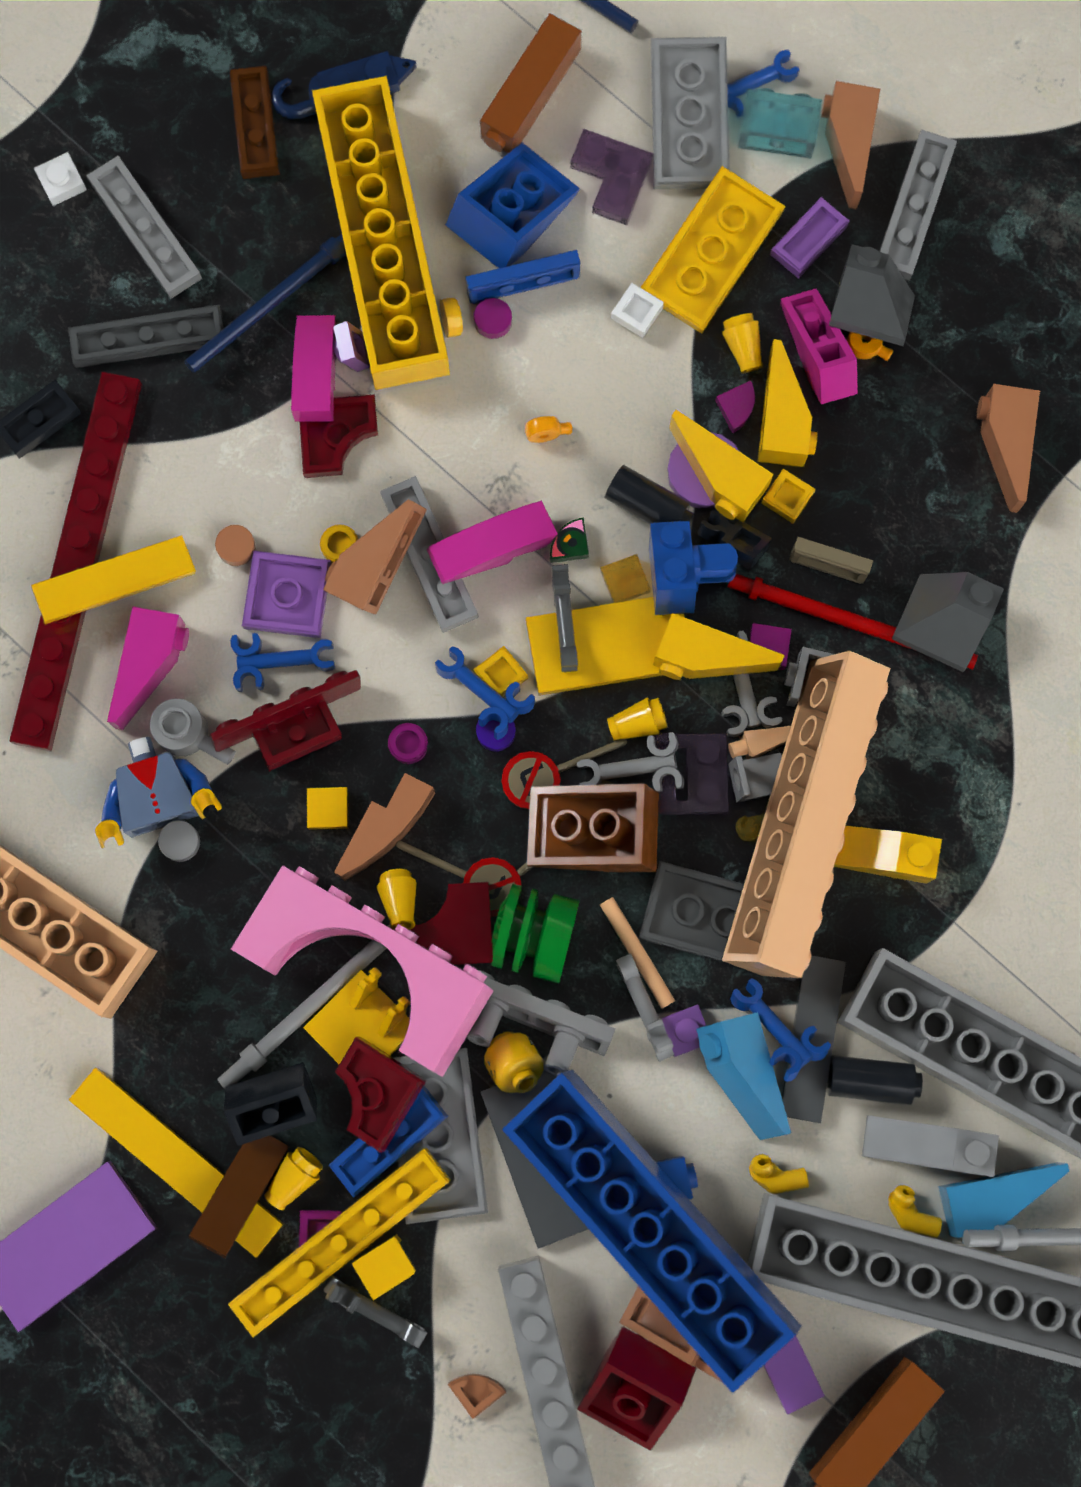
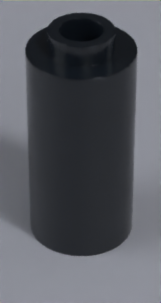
M624 464L614 476L604 497L606 500L648 524L691 521L694 513L689 511L691 502Z
M837 1055L831 1056L827 1081L828 1096L912 1105L914 1097L920 1098L923 1076L922 1073H916L915 1064Z

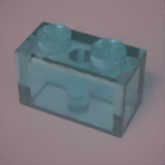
M768 88L747 89L738 148L811 159L817 141L822 99L812 98L810 95L803 93L794 95L775 93V91Z

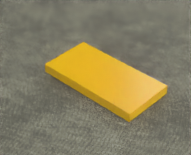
M721 166L640 288L663 301V309L702 334L783 213L785 205Z
M653 597L572 610L578 659V671L562 672L556 613L526 617L538 695L662 676L663 674L659 672L660 668L654 666L653 663L671 614L655 615Z

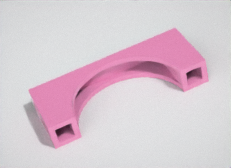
M282 865L231 950L276 976L283 965L298 951L324 938L342 935L359 936L384 945L401 965L407 978L411 996L410 1022L399 1051L443 1077L493 993V990L484 983L487 976L468 964L464 966L463 970L450 964L449 962L453 956L433 944L426 950L415 943L419 936L399 924L395 930L382 924L385 916L364 904L361 911L349 904L352 897L332 885L328 891L316 885L319 878L304 868L298 866L297 870L293 872Z

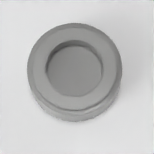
M179 820L172 821L162 828L158 837V845L166 857L176 862H183L191 859L198 852L200 836L191 824Z

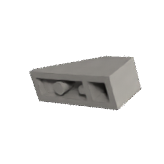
M867 1115L862 1156L994 1177L999 1135Z

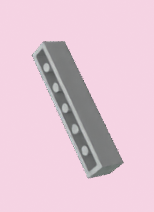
M535 1256L500 1265L498 1271L550 1487H595L540 1258Z

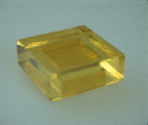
M637 554L600 567L601 575L613 603L628 601L650 593L651 588Z

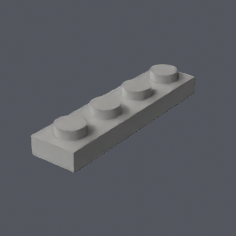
M922 129L880 252L890 255L904 279L910 281L957 143L956 140Z
M119 156L86 175L90 184L170 299L202 279L196 266Z
M416 476L381 490L380 493L389 514L408 499L427 509L407 550V554L442 633L477 619L478 613L462 578L442 584L427 552L429 546L443 540L444 537Z

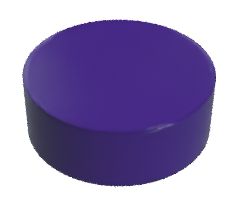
M478 720L476 734L479 743L490 751L505 750L515 739L516 729L514 721L508 722L507 734L502 739L496 740L494 738V730L500 723L492 720L484 727H481Z

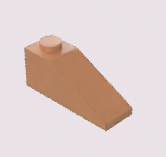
M836 81L832 95L825 94L820 117L827 118L825 136L849 208L857 209L863 192L881 89Z
M993 384L988 394L980 397L977 419L982 420L981 435L1010 512L1017 513L1027 501L1040 391Z
M409 499L406 500L340 554L338 560L330 565L326 573L325 580L327 583L323 590L364 611L376 615L427 509Z

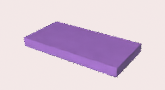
M107 1161L0 1242V1306L18 1332L22 1331L157 1229L155 1223L111 1161Z

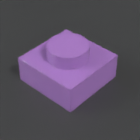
M348 321L333 326L336 336L333 348L338 360L356 372L370 368L363 332Z
M698 1004L661 1018L666 1033L673 1043L674 1057L700 1048L696 1029L706 1026Z

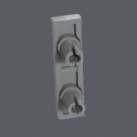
M478 970L487 976L484 983L493 990V993L467 1036L471 1042L479 1046L489 1047L500 1019L504 1016L555 1037L544 1065L545 1071L552 1075L558 1076L561 1072L569 1070L578 1046L605 1056L616 1028L608 1026L604 1019L595 1015H580L570 1011V1008L560 1001L542 1000L532 996V993L522 986L504 985L494 981L490 974Z

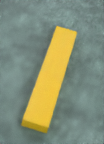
M94 1068L69 1098V1101L203 1213L225 1174L99 1068ZM257 1202L235 1241L257 1258L284 1223Z
M426 1147L423 1148L228 1303L229 1307L251 1336L255 1337L449 1183L451 1179Z

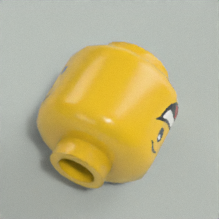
M504 1032L492 1039L484 1055L485 1067L493 1081L501 1091L506 1093H525L536 1086L544 1071V1061L535 1045L526 1034L520 1032Z

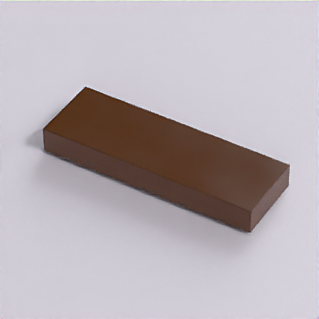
M267 66L230 70L242 179L280 175Z
M272 1136L243 1144L191 1231L189 1239L226 1258L289 1146Z

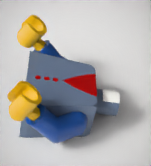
M143 737L128 743L133 763L116 769V779L109 785L102 809L101 823L97 825L95 834L101 848H105L104 843L110 837H115L117 845L121 846L124 844V838L120 830L121 827L123 833L133 838L163 828L172 821H185L197 816L204 819L203 811L207 806L214 805L217 811L221 810L222 806L212 792L205 774L187 759H176L170 752L156 755L151 737Z

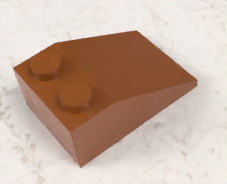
M646 784L531 787L527 866L604 872H656L659 793Z

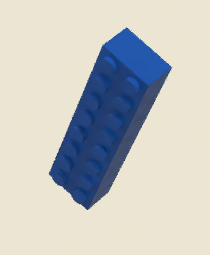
M573 1069L561 1072L502 1129L732 1394L797 1335L802 1325Z

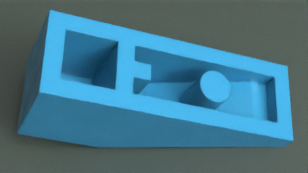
M758 1012L697 1028L700 1050L704 1056L708 1071L758 1139L764 1140L790 1134L791 1129L774 1068L769 1064L771 1058Z
M1055 1162L996 1174L994 1177L986 1176L938 1186L949 1236L962 1237L963 1241L965 1230H991L996 1225H1005L1070 1172L1068 1163Z

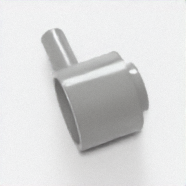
M178 698L169 699L158 705L152 713L150 719L151 734L155 741L172 755L189 756L201 749L227 765L234 758L236 751L231 748L220 752L215 751L211 737L208 736L206 719L191 702Z

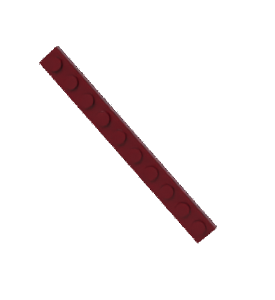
M106 372L101 373L50 579L96 564L99 561L142 383L138 378ZM86 611L45 624L42 615L40 616L9 740L12 744L52 752Z

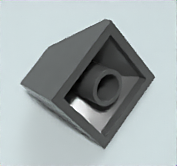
M851 245L840 279L829 326L904 346L915 295L889 254L879 252L872 247Z
M969 572L920 574L892 636V640L964 672L993 617L1004 588Z

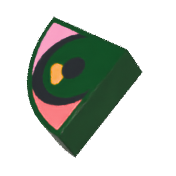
M584 517L567 523L557 532L558 535L551 544L550 563L589 558Z

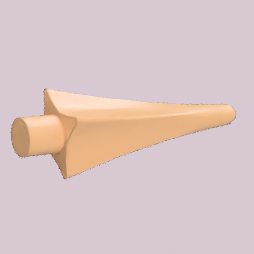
M791 726L744 731L743 736H739V741L728 744L729 753L733 759L746 755V759L759 757L786 744Z

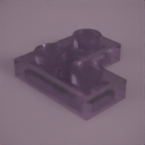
M583 129L571 158L570 168L603 180L592 206V213L628 225L652 164L654 153Z

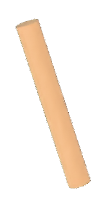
M614 897L601 903L600 907L627 952L632 955L639 972L661 1009L675 1002L674 997Z

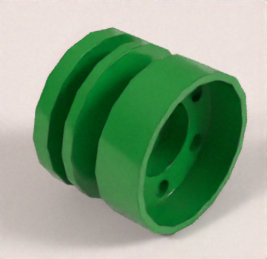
M512 884L509 894L500 905L491 941L493 949L492 967L502 969L507 952L515 953L512 972H519L527 956L534 958L533 977L559 983L580 900L554 894L545 911L538 909V890L532 889L528 904L525 906L519 904L522 886Z

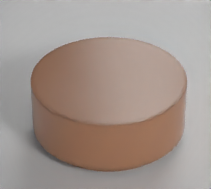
M230 525L218 533L215 540V548L225 563L232 566H240L252 559L253 551H256V543L247 528L241 525Z

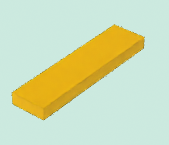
M180 535L32 584L31 588L44 623L48 624L194 575L196 570L183 536Z

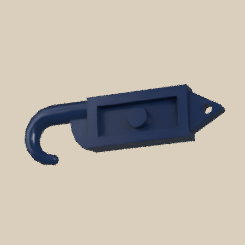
M388 51L317 72V75L309 83L308 92L310 100L293 105L287 104L282 100V92L292 83L290 78H286L274 87L271 94L272 104L281 116L289 119H301L317 114L312 90L387 76L391 94L400 91L399 85L416 69V61L390 56Z

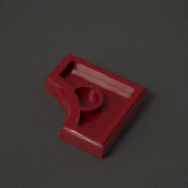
M375 394L334 398L333 421L299 422L304 478L343 475L344 463L351 449L364 439L378 436Z
M489 882L448 884L446 901L439 913L426 923L415 925L410 930L419 936L415 943L426 950L429 949L431 944L441 948L453 956L449 962L452 965L492 963Z
M355 1037L335 1071L346 1083L352 1097V1116L347 1130L377 1151L385 1152L427 1080L362 1037Z

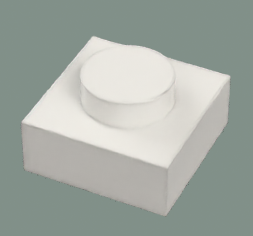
M68 152L34 168L53 206L87 190Z
M631 283L612 311L611 319L643 338L662 311L664 302Z

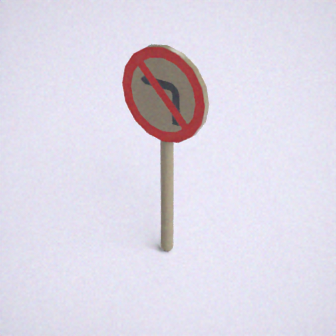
M619 739L557 766L551 758L543 753L534 751L519 753L510 759L503 769L501 779L503 791L511 803L519 808L530 810L531 787L560 786L561 779L559 773L577 766V762L582 759L592 760L623 747L627 744V740Z
M403 841L396 843L397 848L464 878L463 883L489 882L491 917L498 916L500 905L509 894L512 884L522 886L521 878L515 867L503 859L495 857L481 859L474 863L468 871H465Z

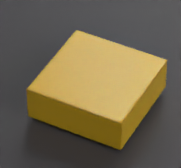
M783 469L762 499L761 504L794 524L816 489Z
M505 646L501 647L473 669V672L503 698L506 696V690L510 684L518 682L521 685L528 679L527 673Z
M347 787L307 788V828L309 830L348 829Z

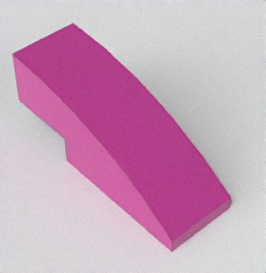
M335 315L297 316L291 412L295 422L333 421L335 390V352L333 342L336 340L333 326L336 325Z
M541 500L497 515L429 546L427 552L442 584L509 564L514 557L546 548L558 533Z

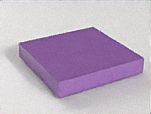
M253 551L242 621L243 629L321 638L327 592L323 589L327 583L325 577L332 564L331 560Z

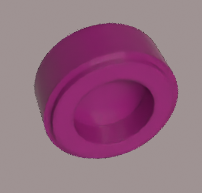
M498 298L483 300L477 305L474 312L475 327L486 338L497 339L503 337L512 326V312L509 305Z
M403 723L391 731L388 738V747L391 755L398 762L414 764L426 755L428 739L424 730L418 725Z

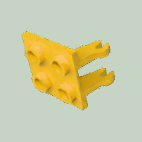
M376 967L369 971V976L360 970L303 1027L338 1064L342 1061L355 1037H362L390 1056L403 1043L410 1022V1018L406 1015V1008L410 1005V1001L403 996L398 999L399 1003L396 1005L378 987V979L382 973Z

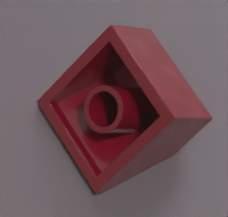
M622 1326L607 1349L577 1410L651 1451L682 1407L696 1367Z

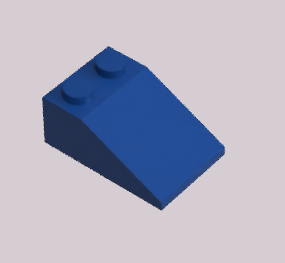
M522 142L458 193L445 226L496 267L511 266L528 251L578 194L580 188Z

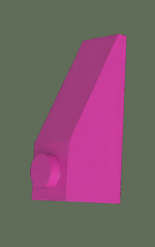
M817 288L782 298L781 306L807 379L821 405L858 394L857 358L841 330L829 326L831 313Z
M132 607L107 722L115 729L123 730L178 662L180 651L186 650L189 640V628H185L186 624L180 615Z

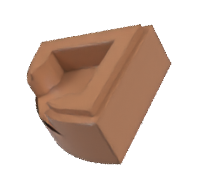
M481 1374L462 1375L448 1383V1386L472 1419L506 1393L505 1388L500 1383Z

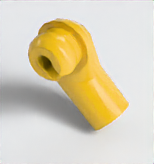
M765 1154L756 1155L750 1163L749 1173L752 1179L771 1194L809 1188L808 1177L804 1167L783 1171Z
M906 1185L897 1186L889 1194L888 1206L899 1226L906 1231L938 1238L942 1228V1219L920 1213L914 1204L915 1192L913 1189Z

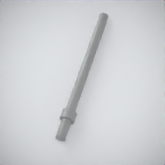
M374 940L370 941L256 1045L253 1043L248 1045L239 1054L241 1058L217 1079L218 1082L225 1088L237 1084L251 1070L256 1072L267 1062L265 1057L336 995L360 970L366 968L387 948Z
M996 1225L991 1230H965L963 1242L966 1247H995L997 1251H1016L1018 1246L1081 1245V1228L1017 1229L1014 1225Z

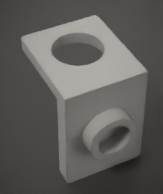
M802 647L797 656L796 663L790 662L786 672L784 685L791 687L787 701L788 706L795 707L799 701L806 667L810 660L834 654Z
M781 753L742 760V756H737L728 764L736 802L771 795L782 758Z

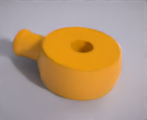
M849 332L847 342L858 359L866 360L878 355L885 361H888L893 353L892 349L883 345L882 340L854 332Z
M554 416L534 418L525 424L526 437L528 441L533 443L551 441L562 434L570 435L572 433V424L570 422L560 423L558 418Z

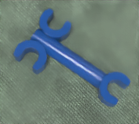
M789 50L780 51L775 56L772 65L727 84L728 108L733 109L738 118L743 114V103L738 96L776 79L782 82H791L798 77L800 70L798 66L791 69H784L781 64L790 60L791 52Z
M257 633L252 634L253 644L249 649L240 648V640L237 635H232L230 640L231 647L237 655L238 670L234 674L233 684L238 692H243L242 682L246 676H254L257 689L263 690L265 681L258 669L312 664L324 672L335 669L334 661H321L319 659V654L323 650L334 649L333 642L327 639L316 642L312 649L261 654L259 653L262 649V641Z
M452 646L449 649L450 657L456 661L454 665L446 666L439 659L435 662L438 675L445 679H458L490 706L480 713L479 725L484 727L489 721H498L500 725L494 730V738L496 740L502 739L507 734L508 722H513L519 714L529 713L535 705V696L532 694L524 701L514 699L520 692V684L518 682H514L507 687L506 699L503 698L464 665V655L456 647Z
M751 978L746 986V990L752 997L743 996L737 988L733 990L730 998L733 1006L740 1011L758 1012L760 1022L783 1046L774 1051L769 1064L774 1066L779 1061H786L790 1064L791 1067L783 1077L786 1082L794 1080L801 1067L808 1064L811 1060L819 1061L826 1057L831 1047L829 1042L824 1043L820 1047L813 1046L810 1043L817 1028L815 1026L806 1028L800 1040H798L761 999L763 989L757 980Z

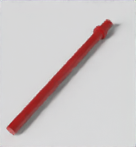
M736 574L734 579L728 583V588L749 594V599L756 601L758 597L907 647L892 640L896 627L763 583V578L756 576L755 579ZM973 654L967 668L973 670L977 662V654Z

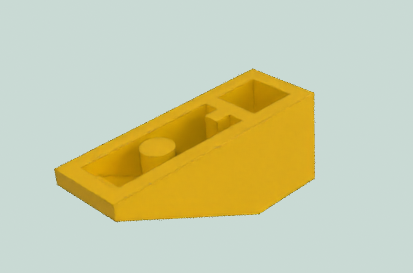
M774 339L769 353L758 462L804 467L808 455L815 454L817 432L811 431L812 416L782 340Z
M675 410L671 415L669 429L709 499L716 504L715 509L728 519L734 520L737 518L744 522L769 487L773 474L678 410Z
M672 613L653 665L659 667V672L669 678L681 680L683 676L695 679L777 671L785 655Z
M845 826L843 832L845 835L844 845L837 854L834 867L925 884L936 879L942 839L899 831Z

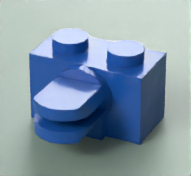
M690 521L650 523L649 557L655 615L694 613L696 592H698L699 584L731 582L734 579L738 561L736 549L729 543L692 545Z

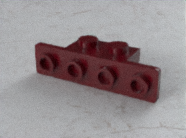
M357 670L349 673L340 671L328 677L325 683L313 689L303 687L293 692L288 700L276 705L274 703H267L253 711V715L240 721L237 719L227 720L217 726L216 731L210 734L216 752H220L253 737L269 771L334 743L342 739V734L327 704L360 690L361 677Z

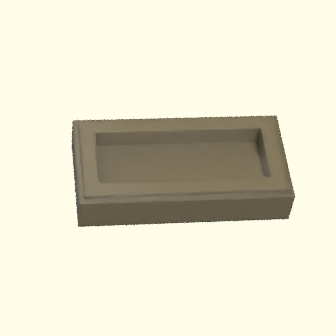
M801 537L797 538L789 558L791 562L860 584L864 583L869 575L873 560Z

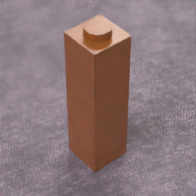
M551 13L548 14L480 120L481 139H483L488 147L497 152L503 150L509 153L522 143L581 51L582 30Z
M904 1357L808 1473L816 1483L814 1487H867L945 1391L917 1365Z

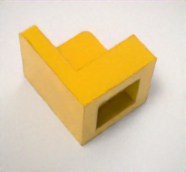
M398 1234L352 1263L373 1300L415 1273L414 1266L400 1244L401 1239Z

